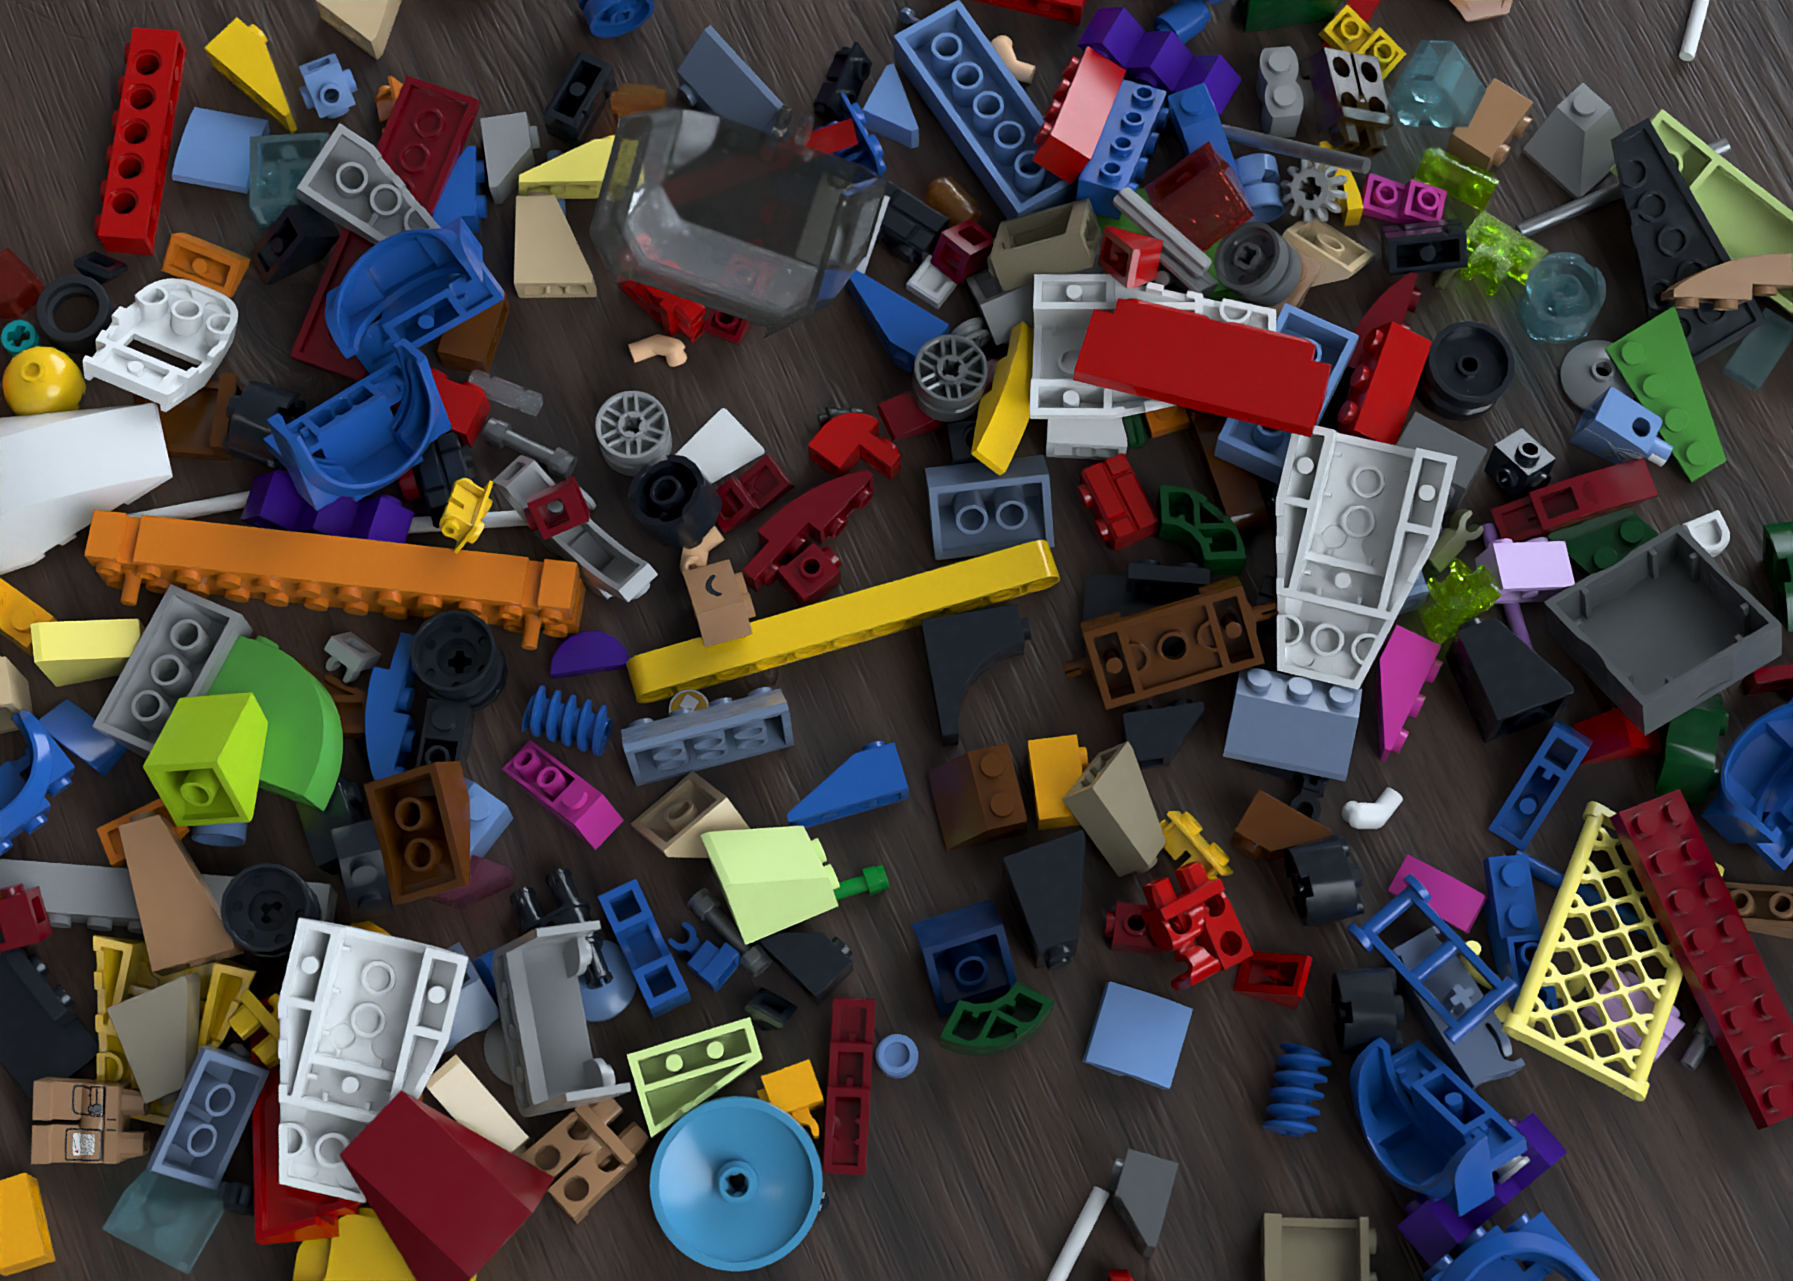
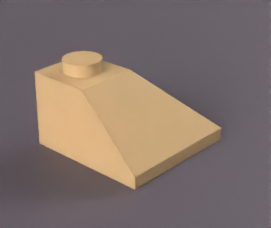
M1316 216L1312 223L1304 222L1301 219L1285 230L1282 236L1296 249L1324 266L1312 286L1348 279L1372 261L1375 256L1374 253L1335 228L1319 221Z
M694 771L689 773L631 823L638 833L667 857L709 858L700 836L703 833L750 829L729 799Z

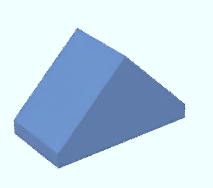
M894 63L887 65L862 109L866 119L864 126L872 132L911 149L919 147V128Z

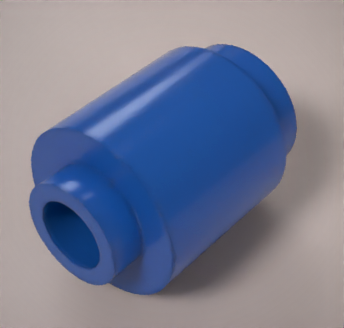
M1179 0L1154 19L1153 32L1173 31L1182 43L1186 44L1206 28V23L1210 21V12L1203 1Z

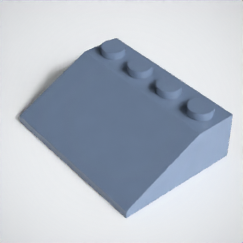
M770 687L758 688L749 692L748 697L734 701L728 697L720 698L710 702L707 708L695 711L692 708H682L671 712L668 718L653 721L651 718H644L630 723L629 728L621 730L624 752L636 787L794 746L789 708L781 688L772 690Z

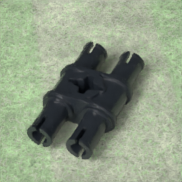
M561 868L555 870L558 878L556 880L552 873L546 876L545 881L550 888L557 908L543 916L534 888L526 887L519 889L521 899H519L516 892L510 895V903L513 905L521 926L518 931V938L538 928L593 921L589 913L591 907L585 899L580 898L570 869ZM595 931L585 936L592 950L591 963L587 965V969L583 974L588 989L603 987L600 978L604 979L605 984H609L613 979L601 951L604 939L600 933Z

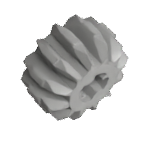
M1300 159L1301 171L1294 166H1290L1287 169L1288 173L1294 178L1293 181H1281V187L1291 189V193L1284 195L1281 200L1286 204L1295 202L1289 213L1297 217L1303 212L1304 222L1312 223L1315 215L1319 221L1326 222L1328 221L1327 208L1334 213H1339L1341 207L1335 202V199H1347L1348 197L1347 192L1338 190L1337 187L1345 184L1347 178L1343 175L1334 177L1338 167L1326 166L1314 162L1312 165L1311 161ZM1316 183L1317 186H1320V195L1308 193L1307 188L1309 184L1315 185Z

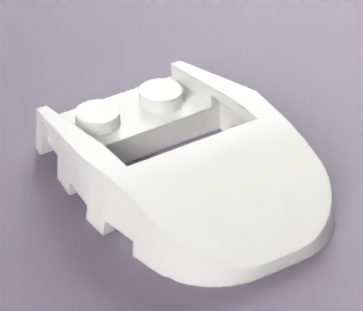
M163 279L149 284L135 294V302L128 308L120 306L111 315L112 323L106 331L102 329L96 339L95 355L93 358L86 355L83 359L84 377L89 381L96 377L161 404L160 410L167 412L203 388L216 371L235 336L238 321L237 307L224 294L193 281ZM135 339L199 367H191L188 371H184L127 346Z

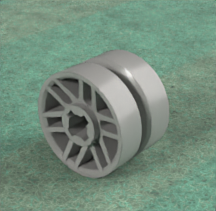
M625 391L609 398L600 408L595 423L596 434L602 455L612 469L623 475L635 476L647 463L652 467L660 461L667 460L666 455L670 454L672 448V436L667 413L656 398L641 391Z

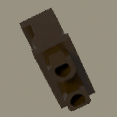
M1324 47L1298 65L1302 79L1310 80L1315 95L1314 113L1320 120L1316 123L1317 132L1321 135L1331 136L1334 150L1347 152L1360 145L1363 156L1373 157L1387 148L1384 131L1394 126L1392 115L1388 114V103L1378 57L1358 53L1350 54L1347 51Z

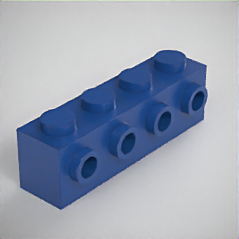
M1122 80L1092 158L1080 175L1076 201L1089 198L1094 213L1120 220L1122 212L1114 206L1113 200L1119 191L1126 187L1131 188L1137 194L1138 184L1136 180L1143 181L1149 164V158L1146 157L1147 155L1154 156L1160 137L1157 131H1164L1169 119V108L1164 107L1167 91Z

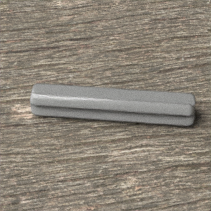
M1126 187L1119 191L1113 200L1114 206L1149 237L1163 240L1162 249L1194 277L1202 276L1208 270L1212 262L1207 255L1131 188Z

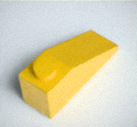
M235 18L204 47L209 60L216 70L293 134L297 130V126L265 43L268 39L254 24L248 27L239 18Z

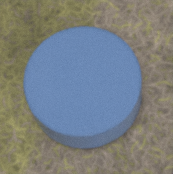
M889 1035L877 1047V1065L882 1073L888 1077L904 1078L910 1075L917 1066L918 1049L915 1043L905 1035Z

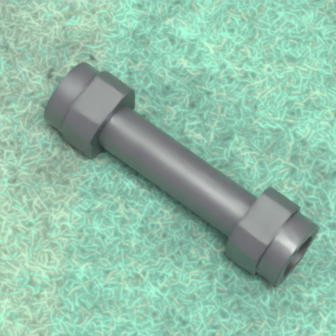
M491 418L483 430L482 439L490 442L491 445L499 449L506 445L548 465L549 472L558 477L568 478L575 469L577 457L559 447L553 451L512 431L509 423L500 419Z
M707 888L701 889L689 900L687 905L701 921L707 919L729 945L739 952L741 956L740 964L753 977L761 974L771 964L772 959L759 944L753 946L749 943L745 945L738 928L718 908L720 906L719 900Z

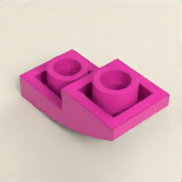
M1369 173L1364 178L1361 191L1364 207L1362 215L1398 224L1438 221L1442 218L1447 191L1413 179L1405 185Z
M1407 854L1388 892L1396 897L1407 887L1403 879L1409 873L1412 874L1431 895L1432 899L1427 904L1448 925L1468 934L1485 904L1487 896Z

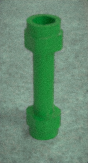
M883 865L862 869L863 875L839 882L840 887L833 890L836 900L866 891L871 896L882 892V890L889 889Z

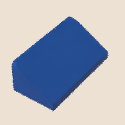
M66 699L39 720L54 741L103 778L128 750V748L95 730L92 727L95 719L69 699Z

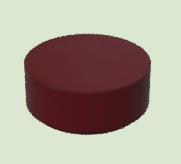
M412 467L398 479L403 496L408 502L422 498L418 480Z

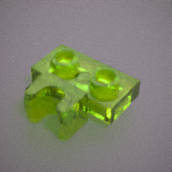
M1482 210L1466 231L1467 249L1473 253L1468 259V267L1462 270L1461 278L1468 281L1475 274L1486 275L1490 281L1486 294L1494 296L1508 275L1526 285L1545 259L1548 250Z
M1455 558L1450 563L1451 572L1445 580L1438 582L1435 577H1431L1427 581L1430 595L1437 602L1423 612L1421 616L1428 637L1435 643L1441 645L1449 637L1455 636L1457 631H1459L1460 625L1473 619L1479 613L1490 609L1495 601L1502 596L1494 573L1484 564L1473 572L1465 563Z

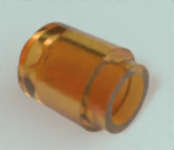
M620 83L619 91H612L611 113L618 114L619 122L656 123L657 120H665L667 113V90L658 89L655 84Z
M952 176L945 179L943 177L935 179L925 191L928 195L925 199V204L949 218L948 228H952L969 219L976 223L981 217L982 212L977 208L978 202Z

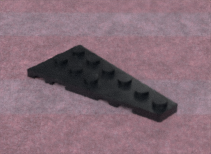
M1646 118L1612 138L1611 145L1647 319L1650 321L1674 306V302L1661 301L1662 292L1697 272L1731 261L1650 119ZM1753 297L1750 301L1738 304V310H1713V303H1699V308L1697 309L1676 308L1694 365L1767 323Z

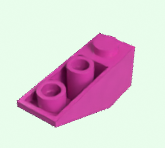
M1396 625L1374 672L1379 759L1383 762H1386L1391 751L1399 754L1409 734V731L1402 729L1408 716L1416 719L1426 696L1419 694L1423 683L1427 681L1433 684L1443 663L1436 659L1441 645Z
M531 740L502 768L510 778L564 826L595 850L624 821L600 791Z

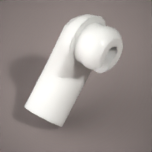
M1387 787L1375 803L1347 802L1342 808V818L1350 826L1357 829H1378L1386 823L1403 801V798L1398 792Z

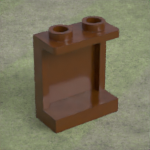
M221 373L220 381H208L203 388L167 412L160 410L161 404L133 393L135 404L155 403L157 405L168 457L234 461V456L225 454L223 451V443L231 424V418H228L226 415L227 405L232 395L240 396L244 390L237 374Z

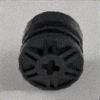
M459 610L438 613L424 622L413 637L410 650L412 666L433 699L468 702L472 711L475 712L484 709L494 702L504 689L508 675L505 654L493 632L485 621L471 612ZM464 664H469V665H467V666L464 667V673H460V674L458 673V672H460V671L463 670V665H464Z
M260 863L243 869L231 879L222 895L220 914L225 930L238 945L263 960H288L299 918L317 921L322 919V910L317 895L295 872L280 864ZM270 910L279 911L283 919L279 923L272 920L268 916Z

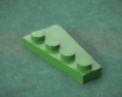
M1674 306L1605 348V352L1614 363L1637 402L1662 419V425L1658 434L1663 441L1673 446L1671 454L1690 483L1726 462Z

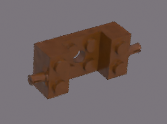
M1234 576L1198 587L1199 595L1121 618L1120 612L1117 611L1080 622L1086 642L1085 657L1065 663L1062 662L1066 678L1069 679L1090 672L1099 685L1105 709L1108 710L1263 664L1265 662L1256 634V622L1277 617L1279 612L1277 611L1276 602L1272 600L1251 607L1246 600L1239 578ZM1170 636H1178L1185 642L1183 651L1177 656H1167L1162 652V643Z

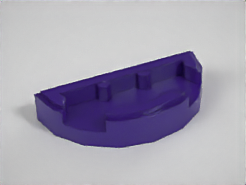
M584 631L570 636L558 647L552 658L550 675L552 679L626 669V662L629 660L626 648L615 637L600 631Z

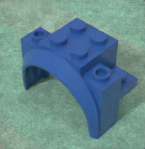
M405 338L393 344L397 359L289 424H285L283 417L279 413L266 420L272 434L263 439L268 451L288 469L298 494L316 511L335 502L341 496L351 497L357 502L363 497L393 483L409 469L423 461L422 455L430 442H433L440 435L452 429L433 379L427 357ZM401 401L400 406L395 416L393 417L390 406Z
M1542 1211L1532 1219L1526 1213L1506 1228L1508 1233H1503L1498 1225L1488 1232L1482 1226L1479 1227L1454 1248L1459 1254L1456 1259L1453 1260L1447 1254L1422 1274L1426 1281H1541L1552 1271H1556L1567 1281H1600ZM1515 1260H1523L1521 1263L1526 1270L1523 1271Z

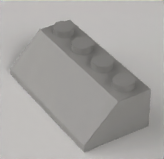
M170 584L92 727L147 759L179 698L206 696L238 636L250 638L254 630L242 614Z

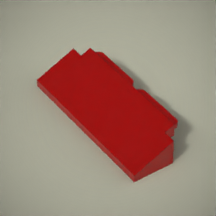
M1118 298L1114 313L1097 309L1093 310L1074 369L1073 380L1312 437L1326 398L1331 365L1313 361L1316 344L1311 343L1305 338L1237 322L1223 323L1211 320L1203 314L1139 299Z
M269 998L259 1000L268 1012L272 1014L274 1009L268 1003ZM261 1026L251 1035V1061L268 1069L252 1050L269 1035ZM279 1063L268 1069L270 1073L252 1110L255 1242L261 1245L339 1237V1216L357 1215V1207L362 1204L361 1202L279 1184Z

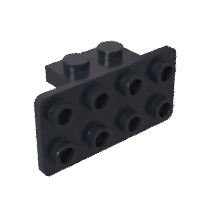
M1142 559L1138 560L1137 563H1129L1127 576L1090 574L1087 576L1085 584L1083 622L1117 611L1120 612L1122 618L1199 595L1198 587L1211 584V569H1203L1199 564L1190 562L1180 563L1177 566H1165L1156 560ZM1243 586L1244 593H1245L1246 600H1247V590H1246V588ZM1082 632L1081 647L1085 651L1086 642ZM1170 636L1162 643V652L1167 656H1177L1183 651L1185 642L1178 636Z
M0 932L1 943L5 940L3 932ZM24 947L0 952V1060L33 1101L34 1081L45 1077L73 1078L96 1059V1054L99 1053V1043L71 1009V1006L75 1004L71 995L60 983L54 987L46 975L51 970L36 952L29 955Z

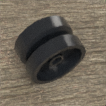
M1466 320L1450 324L1436 335L1431 344L1417 384L1421 399L1431 411L1445 419L1463 422L1481 417L1495 405L1514 376L1515 359L1510 344L1498 330L1485 323Z

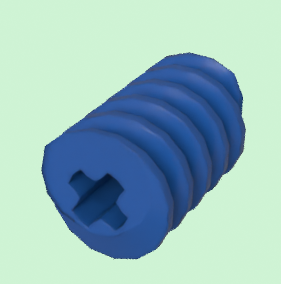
M540 685L528 703L521 728L522 732H526L530 728L531 734L534 737H541L546 731V738L550 742H556L561 737L562 744L566 747H571L577 741V748L582 752H586L592 746L593 754L599 757L603 754L610 739L613 718L607 717L606 704H602L595 714L592 713V700L587 699L581 709L577 708L576 695L572 694L564 704L561 703V690L557 689L552 697L548 699L546 698V686Z
M1281 1043V1049L1288 1054L1278 1056L1277 1065L1284 1069V1071H1277L1273 1075V1081L1281 1087L1273 1088L1269 1093L1270 1098L1279 1104H1270L1266 1107V1114L1274 1120L1264 1122L1262 1127L1275 1134L1300 1138L1304 1136V1133L1317 1132L1318 1128L1307 1122V1117L1321 1115V1111L1310 1105L1311 1100L1324 1099L1325 1095L1316 1090L1314 1085L1328 1083V1078L1318 1072V1067L1331 1066L1332 1062L1323 1057L1319 1051L1292 1043Z

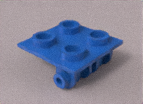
M843 92L841 93L846 120L853 119L858 144L834 153L836 158L842 161L841 167L845 170L850 182L871 189L873 187L872 182L877 180L880 184L883 180L882 173L887 171L881 157L884 153L876 136L868 134L864 126L866 119L858 103L850 104ZM834 121V122L828 124L827 126L836 124V123H838L839 121Z

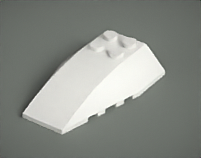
M1034 274L1033 379H1031L1030 419H1116L1177 406L1073 380L1074 369L1093 310L1097 309L1114 313L1118 298L1139 299L1203 314L1211 320L1223 323L1237 322L1275 332L1276 310L1223 298L1222 302L1203 298L1202 293L1187 291V294L1164 289V285L1152 282L1134 289L1125 288L1110 274Z
M155 403L0 418V575L32 565L44 558V552L57 544L63 546L76 538L75 533L91 524L94 510L112 511L123 503L129 505L173 477L159 411Z
M1315 426L1312 437L1291 434L1276 497L1277 611L1279 612L1277 615V671L1359 690L1438 539L1457 456L1420 448L1413 450L1340 434L1334 429Z
M299 918L278 1002V1018H280V1040H278V1059H280L279 1184L356 1202H366L364 1195L339 1157V1154L400 1090L419 1100L449 1042L469 957L436 946L360 928Z

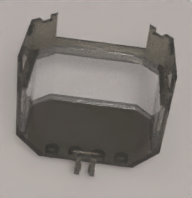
M782 105L777 113L772 133H768L719 115L667 106L620 116L589 235L596 249L599 248L609 266L607 271L615 285L628 280L643 283L767 328L764 337L767 338L830 306L861 261L867 256L889 181L861 164L806 146L812 133L815 119L813 115L805 113L800 119L794 141L783 138L792 118L790 107Z

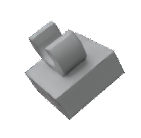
M351 631L331 636L324 648L326 652L332 655L326 664L328 671L337 670L341 663L346 666L347 672L342 680L345 683L355 681L360 676L361 671L373 668L382 655Z

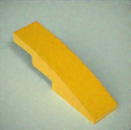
M1024 321L1011 329L1008 354L996 363L992 390L980 399L971 454L999 476L1006 472L1030 418L1034 329Z

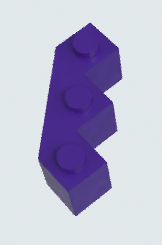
M1124 7L1098 9L1077 43L1083 52L1088 46L1125 69L1124 80L1167 91L1166 103H1168L1169 95L1205 83L1218 116L1222 114L1242 80L1220 54L1194 56L1173 31L1146 32Z
M273 470L272 473L255 476L240 520L257 528L405 543L414 512L402 507V502L399 499L384 494L376 498L359 500L357 502L351 497L341 496L335 502L316 511L298 494L289 473Z
M1533 1112L1521 1122L1515 1116L1508 1121L1510 1125L1526 1138L1527 1151L1520 1156H1527L1530 1161L1501 1185L1497 1181L1499 1178L1498 1174L1493 1171L1495 1196L1461 1217L1441 1199L1433 1202L1424 1194H1420L1404 1208L1409 1216L1397 1225V1228L1430 1267L1436 1264L1567 1153L1566 1149Z

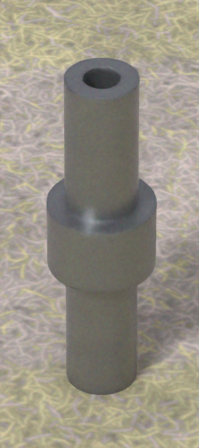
M1704 1017L1700 1018L1694 1028L1693 1034L1695 1037L1680 1061L1682 1066L1691 1071L1696 1070L1709 1046L1716 1045V1041Z

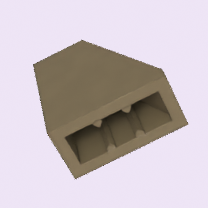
M1127 741L1098 753L1063 798V801L1118 877L1135 871L1137 874H1142L1151 869L1157 863L1158 859L1156 856L1166 843L1133 748Z
M198 973L182 976L107 1008L145 1104L160 1099L162 1106L177 1101L197 1057L200 1008V978Z

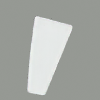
M722 408L675 455L685 456L693 461L708 480L714 483L763 455L764 448L725 408Z

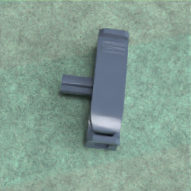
M1433 926L1393 949L1392 952L1411 971L1442 944L1437 938L1440 932ZM1456 956L1452 957L1422 983L1456 1020L1484 997L1462 961ZM1384 959L1387 966L1390 967L1391 965ZM1399 975L1406 998L1453 1072L1472 1090H1475L1482 1083L1512 1076L1526 1065L1522 1058L1516 1061L1507 1060L1512 1055V1046L1508 1035L1502 1031L1503 1025L1494 1011L1455 1045L1452 1044L1443 1033L1448 1026Z

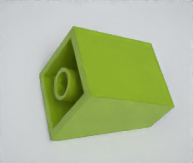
M252 692L179 698L143 765L145 772L177 827L251 822L254 815L268 729V721Z

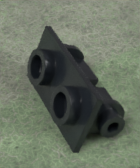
M854 41L852 48L842 47L841 51L835 53L834 60L826 77L829 81H836V84L823 83L813 103L815 108L814 114L817 117L828 119L829 115H833L839 122L846 120L841 93L843 92L850 104L857 102L863 84L870 75L872 62L858 42Z

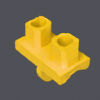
M247 989L238 997L243 1004L231 1015L227 1022L243 1041L261 1026L269 1033L252 1050L264 1065L271 1069L280 1063V1059H278V1040H280L278 1002L280 996L276 993L268 999V1003L274 1009L273 1013L270 1014L251 991Z

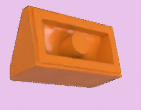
M181 232L171 234L161 271L181 279L196 282L232 298L251 259Z

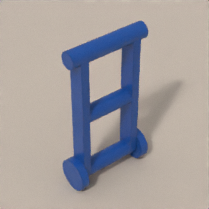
M1409 873L1403 879L1407 887L1360 928L1352 923L1346 930L1367 954L1375 949L1391 967H1394L1395 971L1448 1026L1443 1033L1455 1045L1513 995L1519 987L1509 976H1506L1501 981L1427 904L1432 899L1431 895ZM1411 905H1414L1447 940L1410 971L1377 935ZM1459 952L1493 989L1456 1020L1422 983Z

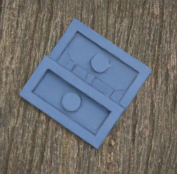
M194 107L180 141L173 166L172 180L247 194L259 169L258 155L270 132L268 120Z
M1106 982L1082 1062L1117 1076L1127 1075L1162 1090L1170 1089L1193 1009L1145 991L1113 982Z

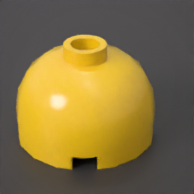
M37 346L23 350L11 360L4 371L2 381L6 402L16 416L78 410L80 407L78 403L82 398V392L85 395L86 390L84 377L78 366L67 354L54 347Z

